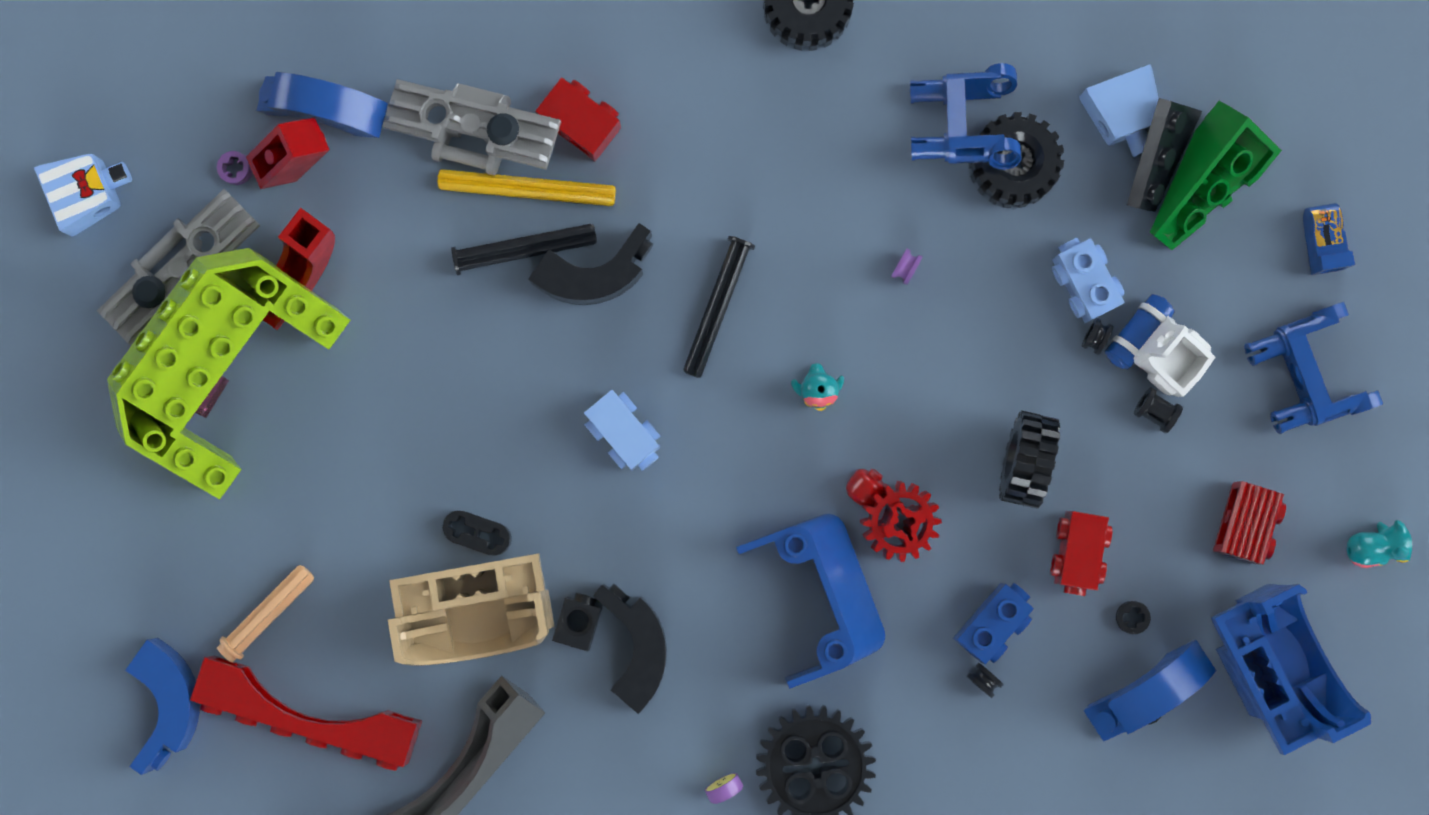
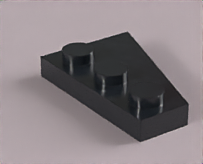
M1158 99L1128 198V206L1152 212L1156 211L1202 114L1201 110L1173 101Z

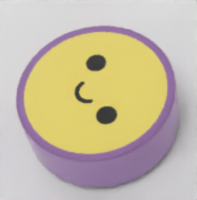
M731 773L710 784L705 789V793L711 803L718 804L739 793L743 788V783L737 773Z

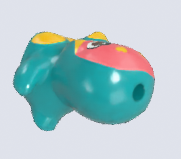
M815 363L811 365L809 373L804 378L802 384L793 379L791 386L796 394L803 397V401L807 406L823 411L837 400L839 391L844 384V376L841 375L836 380L824 371L821 364ZM818 388H824V392L822 393L818 392L817 390Z
M1395 520L1394 524L1390 527L1379 522L1377 523L1378 533L1360 532L1352 535L1348 540L1346 547L1347 556L1354 565L1361 568L1383 566L1390 559L1405 563L1409 562L1411 558L1412 538L1405 524L1399 520Z

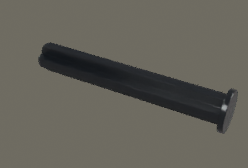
M586 224L456 250L454 246L451 247L458 276L461 275L463 270L544 255L548 250L559 252L594 245L597 243V236L594 225Z
M728 236L727 238L731 242L683 368L686 374L696 378H700L703 374L749 249H755L754 244L734 236Z

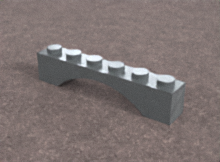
M501 675L477 703L475 720L469 738L450 769L432 788L415 801L387 815H458L543 717L545 712L527 692Z

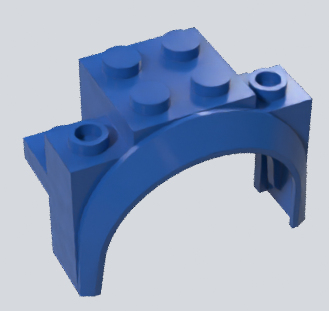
M1266 584L1235 600L1237 605L1211 617L1224 643L1216 651L1248 714L1263 720L1279 753L1282 755H1286L1318 738L1335 743L1371 724L1370 712L1352 697L1325 655L1303 608L1301 594L1305 595L1308 592L1300 584Z

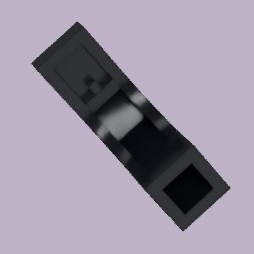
M638 223L616 256L606 264L594 268L574 266L551 250H548L528 280L533 286L550 297L569 304L592 305L607 302L628 291L643 276L642 269L634 264L636 259L642 262L653 247V243L650 242L652 233L648 228Z
M613 583L610 588L602 584L593 597L627 626L634 645L631 664L611 688V691L639 714L654 696L664 675L667 659L665 633L657 614L642 596L631 607L626 603L630 596Z

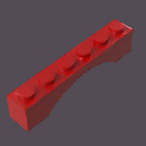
M215 655L204 657L190 701L201 704L200 710L221 715L222 711L236 715L235 721L256 726L257 722L271 726L270 732L274 734L292 737V733L306 737L305 743L309 745L327 748V745L330 744L342 748L340 753L344 756L354 759H362L363 755L377 759V766L394 771L397 770L398 766L404 767L409 764L422 724V720L390 710L371 717L350 721L325 720L311 717L289 708L273 697L258 681L249 666L230 662L225 658Z

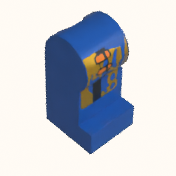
M1337 203L1306 208L1303 214V226L1311 275L1342 271L1354 266L1353 251L1348 249L1346 233L1343 230L1344 221L1340 206Z

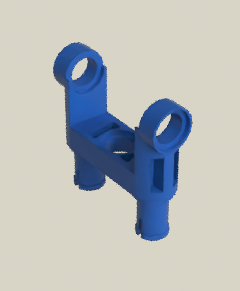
M998 63L988 67L985 72L946 74V76H943V80H910L911 104L943 101V105H947L948 133H944V136L911 137L912 161L945 158V162H949V164L989 162L993 168L1001 170L1016 167L1022 159L1021 145L1017 140L1006 138L1004 134L967 136L966 100L1001 98V95L1013 92L1017 87L1016 69L1012 65ZM1000 78L1009 79V81L1004 83L992 82L993 80ZM1004 150L1013 151L1005 155L996 153Z
M1344 302L1313 312L1308 317L1280 326L1274 331L1273 335L1244 345L1245 354L1261 350V353L1247 358L1252 366L1282 355L1300 399L1298 404L1270 413L1271 422L1287 418V421L1273 425L1278 434L1307 423L1311 426H1318L1345 415L1358 414L1384 404L1379 390L1370 393L1365 391L1353 394L1334 402L1331 401L1306 334L1340 322V318L1348 316L1349 313Z

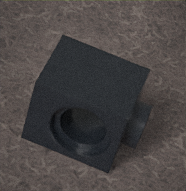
M577 592L574 598L566 597L552 641L588 652L591 648L603 608L595 605L597 599ZM574 610H582L587 614L589 623L585 630L577 631L570 626L569 616Z

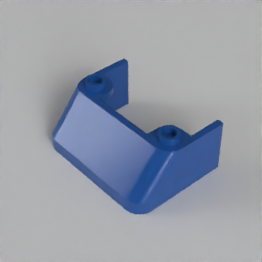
M823 514L736 547L738 554L774 541L779 555L788 563L799 564L813 559L839 629L824 635L817 644L816 653L820 664L784 677L789 689L841 670L875 653L883 646L885 641L884 627L846 527L839 517L833 514Z

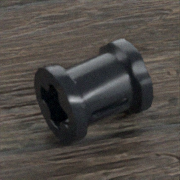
M1150 387L1138 402L1134 415L1137 417L1144 416L1159 425L1160 431L1168 433L1180 417L1183 406L1169 403L1156 395L1157 390Z

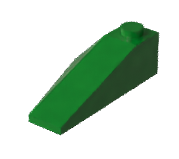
M1219 100L1195 130L1150 233L1170 250L1175 249L1205 224L1207 214L1218 205L1224 208L1233 201L1231 195L1245 184L1250 187L1254 184L1282 150L1249 117Z

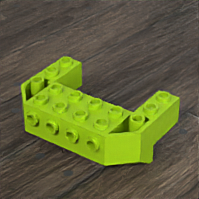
M250 248L196 257L107 378L116 429L127 446L220 500L240 473L241 468L231 455L185 428L199 406L269 311L328 350L351 320L335 306Z

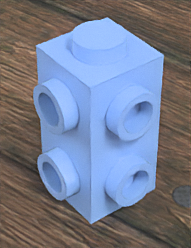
M1077 237L1058 247L1061 253L1052 259L1054 263L1052 272L1059 285L1066 286L1071 296L1068 299L1070 308L1077 318L1082 317L1084 323H1087L1125 303L1122 298L1124 296V289L1117 277H1111L1105 266L1108 263L1107 257L1099 244L1094 245L1091 238L1080 243Z
M611 390L584 412L589 419L584 425L597 441L603 437L612 446V449L607 453L621 469L627 465L632 471L637 467L644 471L659 458L655 453L660 449L656 440L661 436L648 420L642 424L632 413L638 408L624 392L617 396Z

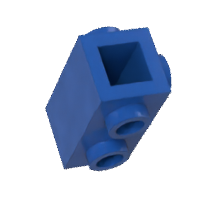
M1000 583L955 634L953 639L980 663L986 665L989 660L995 663L1007 650L1008 646L1005 644L1007 639L1013 633L1019 635L1030 624L1032 618L1029 614L1034 608L1027 601L1031 597L1015 583L1010 587L1007 584Z

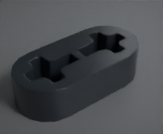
M466 511L451 512L443 521L442 528L446 538L464 547L495 556L506 552L511 545V533L501 523ZM461 516L466 518L465 525L475 529L474 535L461 533L459 538L456 537V530L451 528L452 521H459ZM495 528L499 529V536L504 539L503 545H496L494 550L490 549V542L479 537L481 531L493 533Z

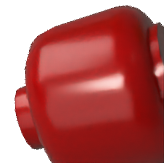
M873 468L870 471L858 469L846 484L848 496L862 507L863 505L873 506L875 501L872 495L874 493L879 496L884 494L882 474Z

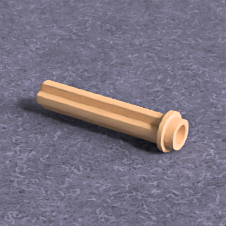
M298 565L227 638L222 636L219 639L218 651L230 662H234L236 659L241 660L244 657L243 652L313 582V574L306 567Z

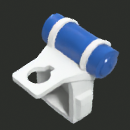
M1151 294L1145 302L1140 304L1137 312L1120 333L1113 337L1111 344L1104 352L1110 362L1121 369L1128 370L1133 364L1142 368L1148 373L1147 379L1165 395L1184 397L1201 379L1216 357L1211 353V346L1196 331L1188 329L1185 325H1179L1172 319L1175 311L1173 306L1164 297Z

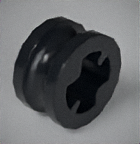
M1096 318L1084 337L1082 347L1085 349L1092 347L1094 353L1099 355L1107 344L1114 326L1111 324L1104 326L1101 324V319Z
M1137 601L1123 603L1116 612V622L1119 628L1129 634H1139L1145 631L1151 621L1148 608ZM1132 607H1136L1139 609L1137 614H1142L1143 620L1142 622H1136L1134 628H1129L1127 626L1129 621L1124 622L1123 615L1124 613H1130Z
M978 662L976 672L973 674L969 673L967 678L986 695L993 698L994 689L997 687L1001 688L1004 684Z

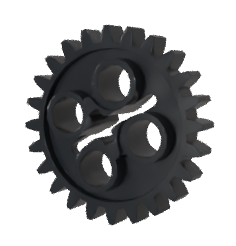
M810 705L806 706L805 716H800L794 708L792 709L793 720L790 722L784 717L779 716L782 728L780 730L771 726L767 728L773 737L772 741L760 740V744L767 749V753L756 754V759L765 763L764 767L756 770V775L767 777V780L762 782L759 788L761 791L772 790V793L766 799L767 803L780 802L777 809L778 815H782L788 809L791 811L790 815H839L838 812L842 810L847 815H853L849 805L852 802L861 806L864 805L858 794L860 791L871 793L872 789L864 781L865 779L876 777L873 771L866 769V765L876 762V758L864 754L865 751L872 747L870 741L859 742L865 731L860 728L852 732L851 728L854 719L850 717L843 723L840 722L841 711L838 709L831 717L827 716L825 705L821 706L818 715H814ZM828 736H837L841 739L842 746L836 754H826L822 750V743ZM792 740L803 742L805 744L804 754L797 759L788 757L785 754L787 743ZM813 757H818L821 763H830L842 759L848 760V765L820 767L819 774L813 775L809 768L787 773L783 771L784 766L810 765ZM834 773H840L846 777L844 788L837 792L831 791L826 787L828 777ZM798 777L805 778L810 783L808 791L801 796L794 795L789 791L791 781Z

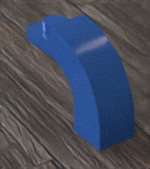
M276 72L275 76H265L264 83L259 91V102L256 111L273 116H290L304 119L315 117L317 122L338 128L354 136L379 138L388 103L336 83L298 74Z
M159 638L147 639L125 669V671L144 683L151 690L158 705L156 728L129 766L140 775L153 771V769L156 771L161 769L171 755L168 748L175 753L187 748L195 733L200 713V704L190 701L196 684L190 667L177 651Z
M1195 639L1166 653L1161 661L1145 675L1126 687L1089 704L1083 711L1104 742L1124 732L1130 734L1165 715L1197 692L1217 670Z

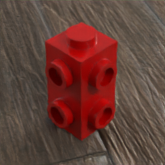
M1066 511L1065 517L1059 518L1056 539L1061 540L1059 554H1054L1052 557L1050 574L1055 576L1054 584L1064 585L1063 593L1086 596L1087 589L1098 591V585L1104 583L1107 572V564L1102 562L1104 547L1109 548L1113 533L1112 526H1108L1109 517Z

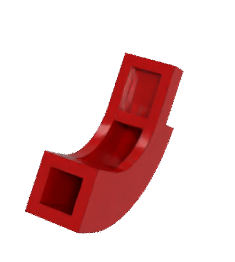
M300 207L278 236L283 242V251L276 266L312 291L329 262L335 244V235L330 228ZM271 311L263 319V321L276 330L284 323L283 319Z

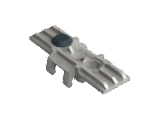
M397 79L382 127L434 141L431 154L432 160L441 162L443 159L462 163L485 169L487 174L495 176L502 159L547 170L561 120L511 108L510 97L459 83H457L453 91H443ZM437 106L444 107L446 109L445 119L438 124L430 123L428 120L430 110ZM462 134L483 139L487 144L485 151L488 155L449 146L451 137L461 138Z
M225 189L187 225L177 218L173 222L174 227L140 260L135 258L130 263L135 269V274L97 310L130 346L196 257L236 250L260 227V224ZM203 233H211L214 237V246L208 252H202V241L199 238ZM185 238L186 245L154 275L150 270Z

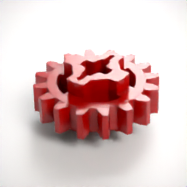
M902 481L896 482L895 490L885 483L883 484L884 494L882 496L876 493L872 495L875 501L874 505H863L862 507L869 513V517L860 519V523L863 526L869 527V530L862 535L866 540H874L871 548L876 553L883 549V557L888 560L893 557L894 553H896V557L900 562H905L906 553H910L912 557L918 559V549L920 547L928 551L931 550V546L927 542L929 537H939V534L933 530V525L941 524L942 519L932 514L939 509V506L934 502L927 503L931 494L926 490L918 495L919 486L911 483L907 490L905 483ZM900 498L912 499L918 505L906 507L900 501ZM885 506L886 509L882 519L878 520L880 512ZM898 512L906 517L903 520V530L895 525L899 522ZM923 523L920 533L916 536L920 524ZM896 536L902 544H891L883 538Z

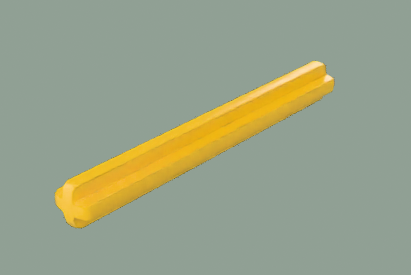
M445 169L439 170L437 179L439 189L446 191L613 206L616 200V188L613 185L498 174L494 176L487 173Z

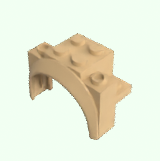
M539 553L389 580L395 618L388 619L394 662L410 666L436 665L518 651L542 643L549 633V629L555 626L549 590L545 589Z

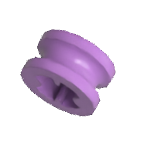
M226 152L221 155L217 162L219 176L230 184H243L252 176V170L246 156L240 152ZM234 159H239L237 163L243 165V171H238L236 177L231 178L233 174L226 170L227 165H233Z
M906 248L891 275L894 279L901 277L905 285L909 283L923 257L921 255L912 256L911 250Z

